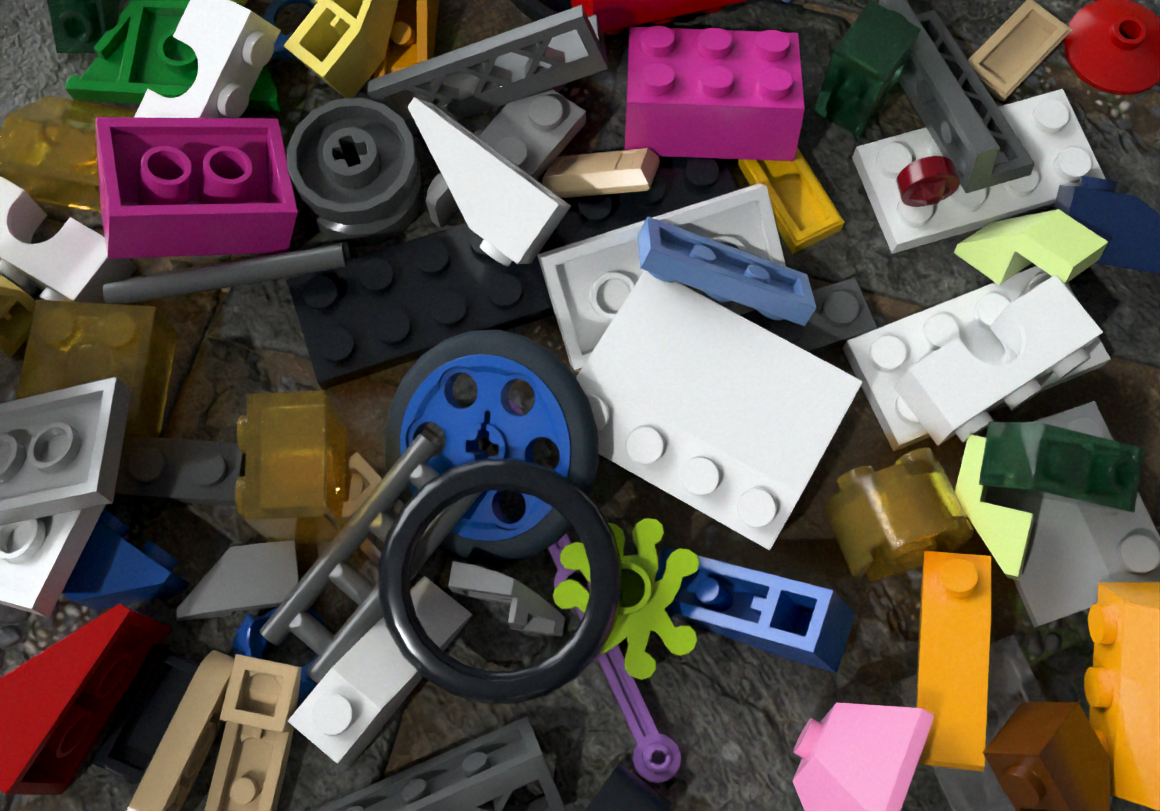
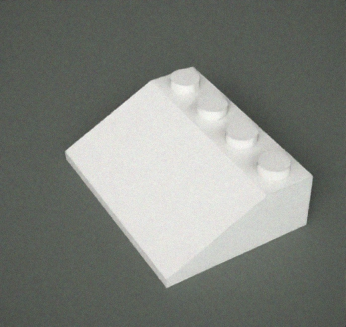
M646 270L642 273L576 377L591 405L598 430V452L600 455L768 550L771 549L863 382L678 282L668 283L661 281Z

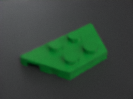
M132 0L119 15L118 24L110 31H107L94 46L98 57L81 78L72 74L66 81L65 89L71 98L80 101L141 104L147 89L166 98H175L186 93L196 80L198 59L190 46L174 38L173 35L190 0ZM267 65L263 66L249 95V102L245 111L282 112V103Z

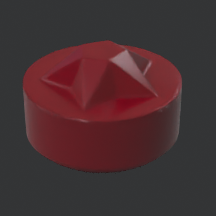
M930 156L907 165L897 176L896 183L901 200L905 205L922 207L938 204L940 201L951 196L958 189L960 180L954 162L951 159L943 156Z

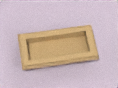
M1026 0L968 59V62L989 94L997 100L1004 102L1071 33L1072 29L1035 1Z
M649 148L559 156L548 167L541 184L560 198L648 191L655 177L660 159Z

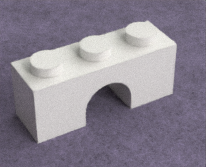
M190 0L173 37L194 50L198 59L196 80L186 93L175 98H166L147 89L134 117L239 118L248 106L249 95L263 66L272 57L274 44L281 30L251 10L231 0Z
M0 176V274L23 290L29 283L43 290L39 298L64 316L70 318L76 310L96 322L107 308L103 296V285L119 282L124 278H130L136 270L135 265L129 258L108 259L105 237L71 217L54 237L45 242L31 244L34 232L46 218L47 214L24 189Z
M1056 274L1008 304L989 326L1005 349L1006 364L993 365L979 360L968 350L961 339L957 337L908 368L894 387L937 446L955 434L962 443L967 441L969 434L976 435L994 422L988 414L1004 402L1011 411L1018 408L1043 390L1037 382L1052 371L1061 379L1091 358L1085 348L1098 338L1103 331Z

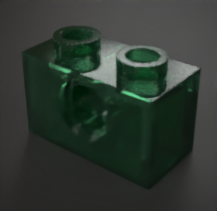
M870 0L834 49L814 111L856 137L861 138L894 92L921 28L908 22L902 14L888 10Z

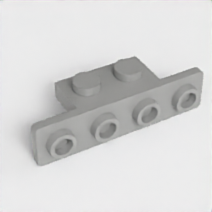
M565 83L499 106L497 116L484 131L481 129L477 130L473 134L535 180H538L585 125L586 111L559 94L567 84ZM441 172L431 182L426 197L431 221L440 228L444 227L459 209Z

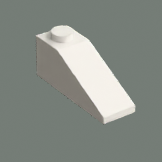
M414 97L408 109L468 227L484 239L480 244V248L505 266H509L512 261L516 264L532 263L571 206L437 106Z
M424 576L410 589L416 616L427 635L444 652L473 615ZM384 616L328 671L288 720L292 726L337 764L352 766L423 678L402 656L386 628Z

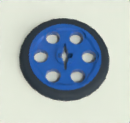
M502 330L468 331L445 339L424 353L401 380L389 406L384 432L385 463L388 471L418 434L423 433L426 425L432 422L442 428L446 443L441 454L437 457L432 456L427 464L440 474L454 466L484 458H517L535 463L532 456L534 444L541 437L551 439L559 450L560 459L554 471L575 482L589 497L591 496L599 464L597 426L589 399L573 372L552 351L526 336ZM462 373H467L473 377L478 389L474 404L468 408L458 404L453 395V383ZM519 379L528 382L535 394L533 408L526 415L515 412L508 400V392L511 385ZM489 437L490 442L499 444L498 455L488 457V452L479 450V440ZM411 483L398 499L405 504L419 489ZM488 490L479 495L440 546L452 554L477 562L509 563L532 557L558 542L572 525L554 507L535 496L524 493L521 494L525 498V514L519 521L510 520L503 514L499 502L503 490Z

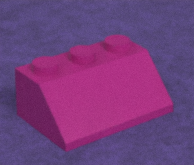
M96 117L100 203L108 259L278 253L289 250L298 211L291 178L288 173L287 159L278 119Z

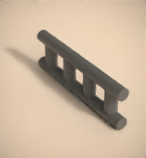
M349 241L124 278L119 282L104 284L103 296L108 307H116L347 267V260L353 259Z
M420 433L260 629L261 635L276 646H280L289 633L292 632L319 656L306 671L308 676L316 683H319L328 671L383 616L378 597V583L374 585L348 563V560L371 532L385 542L387 532L395 520L388 511L411 483L420 489L426 482L440 475V473L427 464L439 448ZM481 493L466 496L448 506L428 525L416 546L410 568V581ZM331 582L359 605L336 635L307 612Z

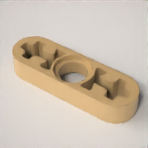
M213 650L201 662L127 811L181 810L224 720H220L235 658Z

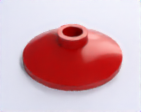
M1098 0L1084 6L1071 19L1068 27L1072 31L1064 39V52L1072 70L1085 83L1109 94L1134 95L1145 92L1160 82V18L1151 10L1129 0Z

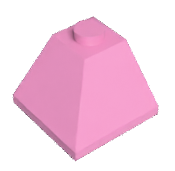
M836 702L821 722L810 718L802 730L793 753L802 757L793 778V784L804 811H901L935 715L923 708Z

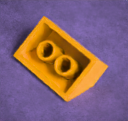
M1098 582L1097 604H1093L1090 607L1088 615L1089 632L1094 642L1093 667H1089L1084 676L1085 696L1090 705L1089 722L1110 758V794L1160 811V582Z

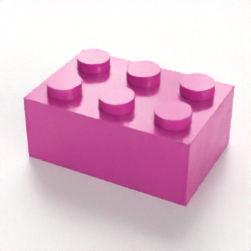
M629 27L624 150L649 148L658 156L773 161L795 160L805 110L798 33L777 30L735 31L721 28Z

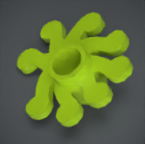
M645 518L636 523L632 531L633 541L638 552L636 555L624 556L626 541L624 532L617 524L608 523L614 533L622 562V600L615 627L599 654L607 652L627 638L628 649L624 659V667L631 677L640 680L651 677L656 670V659L646 651L651 630L662 638L665 646L671 653L680 656L689 654L694 649L698 640L696 631L690 625L675 627L665 609L674 600L681 587L683 577L697 572L700 564L698 556L690 549L679 548L672 552L666 561V570L663 578L656 582L655 578L659 562L655 544L661 541L664 535V528L657 519ZM574 542L566 545L560 553V562L565 569H580L585 578L590 582V566L583 543ZM568 579L561 582L554 589L553 598L555 604L561 609H571L576 606L585 613L590 592L579 581Z

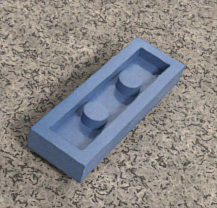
M648 216L638 234L640 269L648 271L652 276L668 283L677 281L703 290L715 300L722 302L731 300L754 308L769 319H786L803 326L807 324L817 308L808 274Z

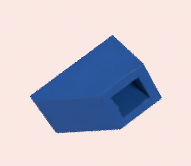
M103 509L62 594L73 602L94 610L114 607L119 603L125 605L183 593L189 582L173 571L180 562L178 559L150 540L147 541L142 549L125 538L132 527L106 509Z

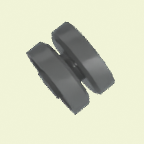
M362 97L335 99L313 109L296 126L287 147L288 173L314 226L324 235L335 242L349 241L350 246L353 247L380 245L401 235L417 218L424 200L423 173L417 158L414 138L400 115L383 103Z

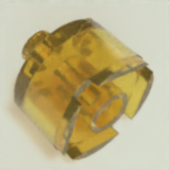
M930 448L913 450L900 457L895 462L896 465L877 472L874 471L872 466L867 465L855 468L838 478L837 483L841 491L826 502L824 512L854 581L859 582L865 572L869 581L872 582L915 570L923 566L924 551H934L938 545L946 542L950 552L965 544L973 536L974 530L942 463L935 459Z

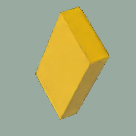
M798 147L794 161L738 160V166L750 186L758 183L767 186L777 230L792 254L842 230L845 223Z

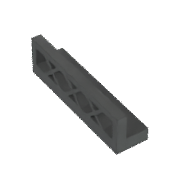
M879 0L873 40L944 157L954 162L960 184L965 193L1031 175L1035 163L937 12L932 10L915 15L906 0ZM998 152H1004L1009 161L995 165Z
M579 5L368 81V94L373 101L385 104L400 115L412 136L420 133L408 109L414 97L434 104L457 121L608 69L604 30L597 15L588 17L583 6Z
M526 716L313 811H566L530 720ZM539 779L545 793L544 797L521 807L506 803L513 790Z

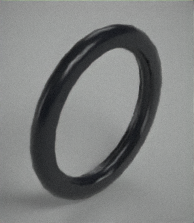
M484 458L454 466L426 482L402 506L387 532L378 564V597L386 628L399 651L426 680L454 696L484 704H517L551 694L575 680L598 657L615 627L622 600V562L614 533L600 508L575 482L547 466L521 459ZM488 490H512L535 496L554 507L575 529L584 545L590 566V595L585 614L573 636L555 654L536 665L515 671H486L467 666L444 653L427 635L416 616L410 593V568L416 546L428 525L448 506L466 496Z

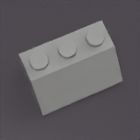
M1095 401L1039 419L995 440L997 454L985 503L1033 514L1034 523L1020 581L1014 579L1013 581L1034 628L1084 611L1093 604H1097L1098 582H1160V536Z

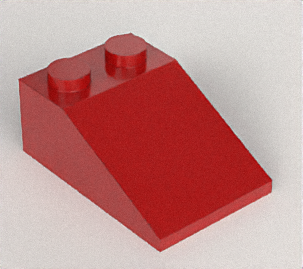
M119 603L0 677V791L8 795H62L123 703L152 644L161 646L172 627Z

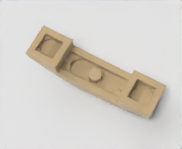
M241 654L235 655L220 720L226 721L205 811L277 810L294 726L288 720L297 710L302 667Z

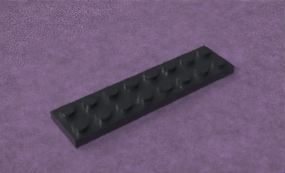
M672 157L660 161L648 191L561 198L571 207L538 254L646 220L647 216L653 218L737 191V188L724 159ZM467 223L347 260V267L309 273L287 279L319 386L322 390L417 360L443 340L468 331H506L555 315L538 256L530 264H516L512 261L509 266H505L480 248V244L484 239L472 231Z

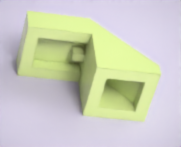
M1057 209L991 222L957 244L954 253L998 285L1031 263H1034L1051 276L1056 274L1065 285L1100 259L1108 241Z
M969 434L954 496L1006 577L1020 581L1034 523L1033 514L985 503L997 447L994 439Z

